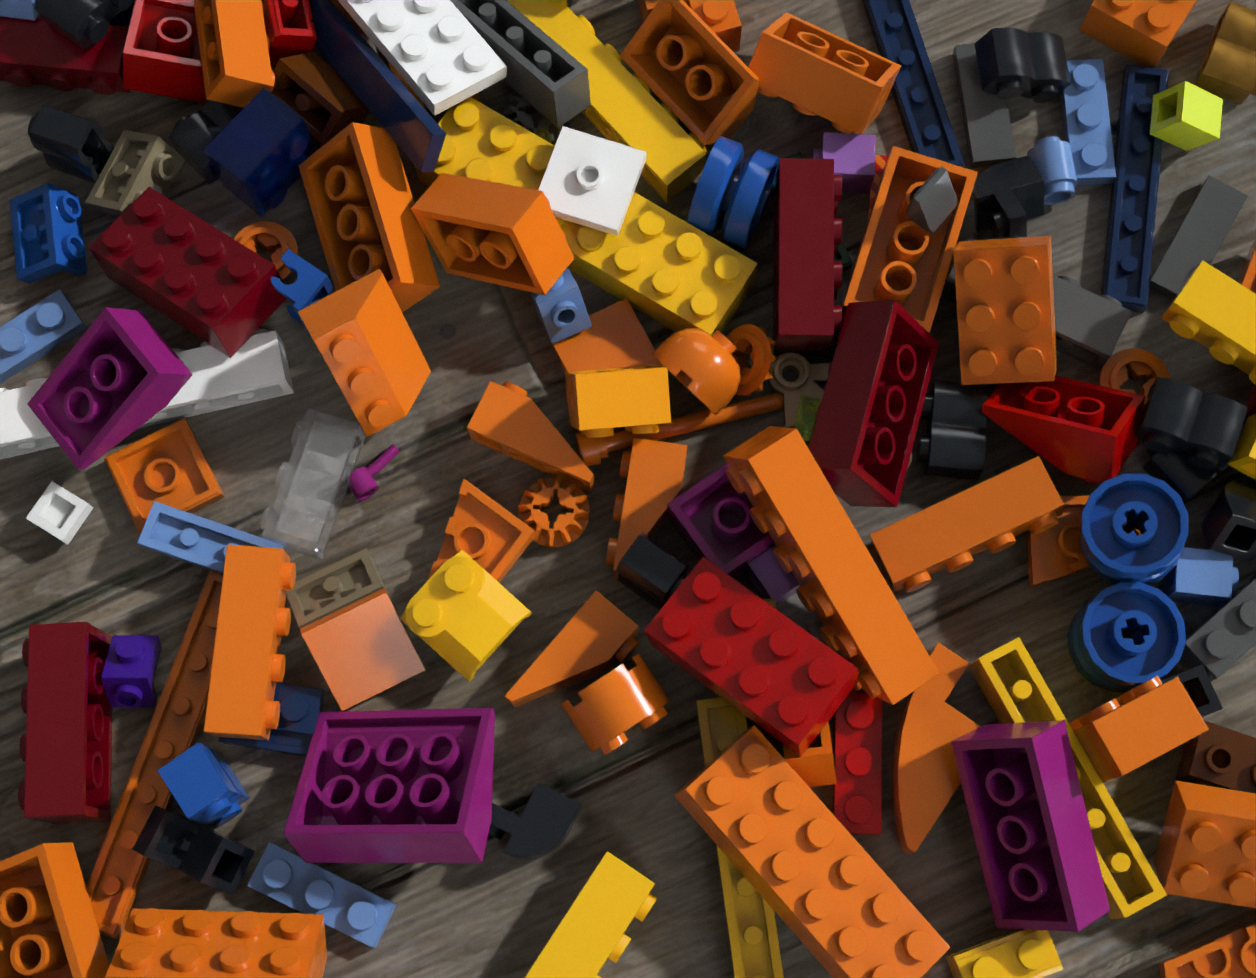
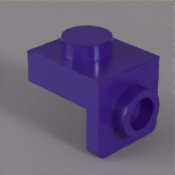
M113 635L101 676L109 704L112 707L127 709L155 707L157 695L153 680L162 649L159 635Z

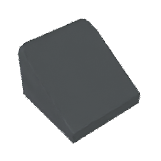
M941 166L933 172L914 194L906 210V216L930 234L937 230L958 203L949 174L945 168Z

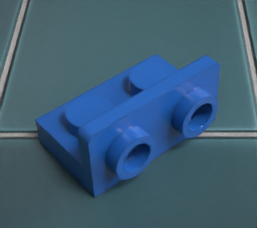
M46 183L9 200L17 280L31 284L62 270L77 276L87 273L86 247L81 216L82 209L80 198L77 194Z

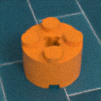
M640 653L631 658L636 667L630 671L627 670L624 664H621L578 692L582 700L578 705L573 707L569 699L561 704L591 752L600 748L605 756L628 741L624 734L626 730L638 722L643 729H646L668 714L664 705L670 700Z

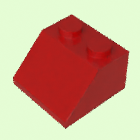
M135 1L123 50V89L206 103L194 1Z

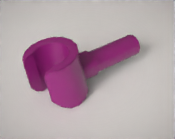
M391 445L373 463L367 467L357 468L351 473L349 477L350 490L358 501L361 502L370 498L379 490V486L373 477L379 474L399 453L397 447Z

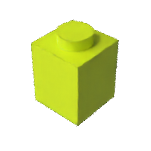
M1187 81L1153 95L1150 135L1185 151H1190L1220 138L1223 99Z

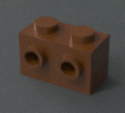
M313 51L279 59L274 70L275 84L272 92L267 96L322 145H325L352 122L364 123L369 109L343 78Z
M1204 721L1209 730L1185 743L1176 779L1183 782L1256 793V738Z

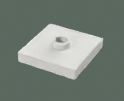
M562 126L538 190L543 191L544 195L548 198L555 217L618 236L644 167L647 152Z

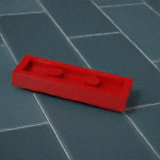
M850 692L834 713L833 757L837 784H833V815L851 835L880 836L882 824V700L878 697L872 699L867 693Z

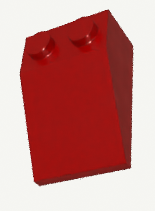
M1055 375L1054 381L1000 383L982 404V413L1065 474L1081 477V479L1089 483L1099 484L1116 477L1138 445L1139 439L1134 435L1144 408L1145 396Z

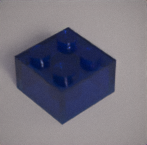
M265 88L251 100L204 150L223 186L261 217L269 209H274L281 204L289 187L298 178H302L299 165L317 151L304 119Z

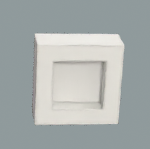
M51 481L26 519L68 545L94 507Z

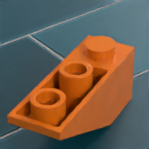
M633 438L632 451L623 450L620 477L627 478L625 495L616 494L613 521H620L618 538L610 537L606 558L607 565H614V579H617L619 575L616 570L620 560L639 534L644 533L652 538L667 518V504L681 495L687 458V445Z

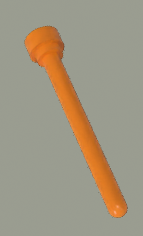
M772 393L728 404L717 415H714L708 409L672 418L671 423L659 424V432L632 434V431L624 430L614 433V436L587 438L586 435H581V432L575 433L579 457L587 467L601 464V459L609 457V452L632 447L633 438L657 441L777 411L783 408L784 397L780 393Z

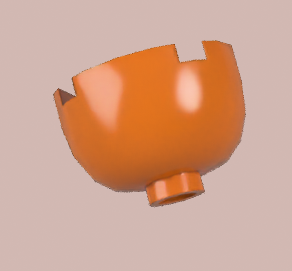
M699 328L680 330L663 341L652 354L663 367H667L668 372L682 383L714 415H717L721 409L727 406L738 390L741 380L740 367L731 355L737 348L719 330L712 336Z

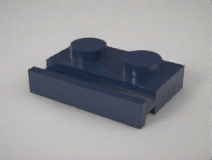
M276 682L274 701L280 702V718L277 729L270 730L269 741L219 737L218 742L307 756L319 714L322 712L325 691L319 688Z

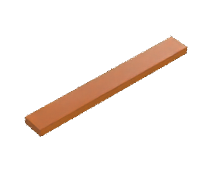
M209 571L86 886L100 934L114 939L121 938L151 860L132 849L155 805L169 811L174 800V796L157 770L195 745L206 717L223 575L213 571Z

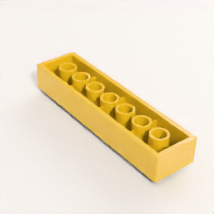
M469 97L450 107L438 123L446 133L435 170L420 172L415 166L419 181L429 187L441 173L538 190L555 145L474 98ZM636 192L633 194L618 236L555 217L566 236V241L574 256V260L568 266L569 270L620 300L627 298L632 307L674 332L686 328H699L711 336L717 330L722 333L755 283L758 263Z

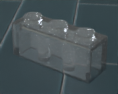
M310 409L307 410L304 421L299 420L296 423L291 438V445L294 446L290 460L289 462L282 463L277 474L276 487L279 490L274 504L269 503L262 515L261 529L264 530L262 536L265 539L284 545L286 550L319 560L323 559L349 486V477L355 469L366 437L358 423Z

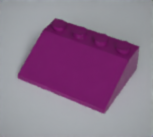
M493 708L320 712L283 834L305 863H482L492 820L495 712Z

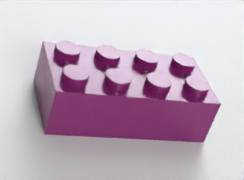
M1065 720L983 725L951 741L996 928L1079 932L1109 912L1110 907Z

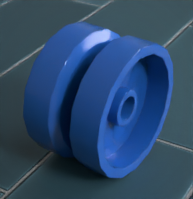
M720 136L704 165L693 196L687 223L710 235L718 228L726 212L722 230L725 242L746 249L767 209L773 191L779 157L758 149L750 155L740 173L744 158L742 144Z
M1122 474L1104 481L1090 494L1082 512L1080 548L1088 566L1103 580L1113 584L1119 582H1142L1149 585L1162 580L1175 568L1189 534L1188 512L1180 495L1165 481L1147 474ZM1133 527L1138 529L1141 535L1137 536L1134 530L1127 534L1124 530Z
M1119 582L1101 590L1073 616L1068 631L1069 655L1077 671L1092 685L1110 692H1128L1156 676L1161 678L1167 675L1180 661L1186 643L1185 623L1176 604L1160 589L1142 582ZM1122 633H1124L1128 638L1124 639Z

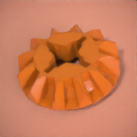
M260 221L244 227L234 237V240L258 255L257 251L259 249L256 245L258 243L263 248L265 247L268 252L276 250L271 255L273 261L271 263L275 265L282 281L289 274H294L280 259L287 249L300 257L294 236L284 226L275 222Z
M751 324L741 325L732 330L726 338L737 348L731 354L740 367L741 380L736 394L750 396L752 392L763 391L764 380L773 378L769 370L770 365L778 359L771 353L775 341L767 337V329ZM742 353L750 354V358L753 361L752 368H748L749 364Z
M1132 348L1121 350L1112 355L1103 366L1098 381L1100 386L1121 390L1120 388L1126 383L1130 374L1134 380L1149 378L1139 389L1140 395H1144L1146 401L1149 389L1158 377L1171 379L1166 365L1156 355L1143 349ZM1129 389L1126 391L1137 394L1134 389Z
M557 475L551 478H539L536 483L524 490L518 505V515L521 521L536 531L537 535L532 541L546 547H562L574 542L583 534L589 522L590 506L587 495L576 482H568ZM554 494H557L560 507L567 509L566 514L558 515L552 529L550 528L547 513L541 512L540 509L550 506L551 500H554Z

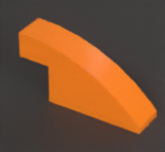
M939 642L930 650L929 656L940 674L907 696L895 739L892 764V803L900 849L908 855L916 853L961 783L951 741L981 727L945 702L970 663Z

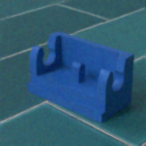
M287 249L280 259L290 271L294 272L297 280L287 285L282 283L280 278L272 276L271 283L278 293L291 301L292 305H287V311L292 319L307 330L298 311L334 293L335 290L328 275Z

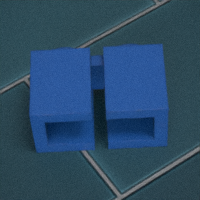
M199 742L157 770L186 817L194 821H200L208 825L216 822L218 826H221L238 816L242 812L240 805L250 798L221 752Z

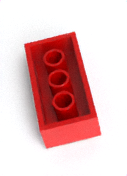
M705 557L701 558L644 630L653 647L800 757L858 683V668Z

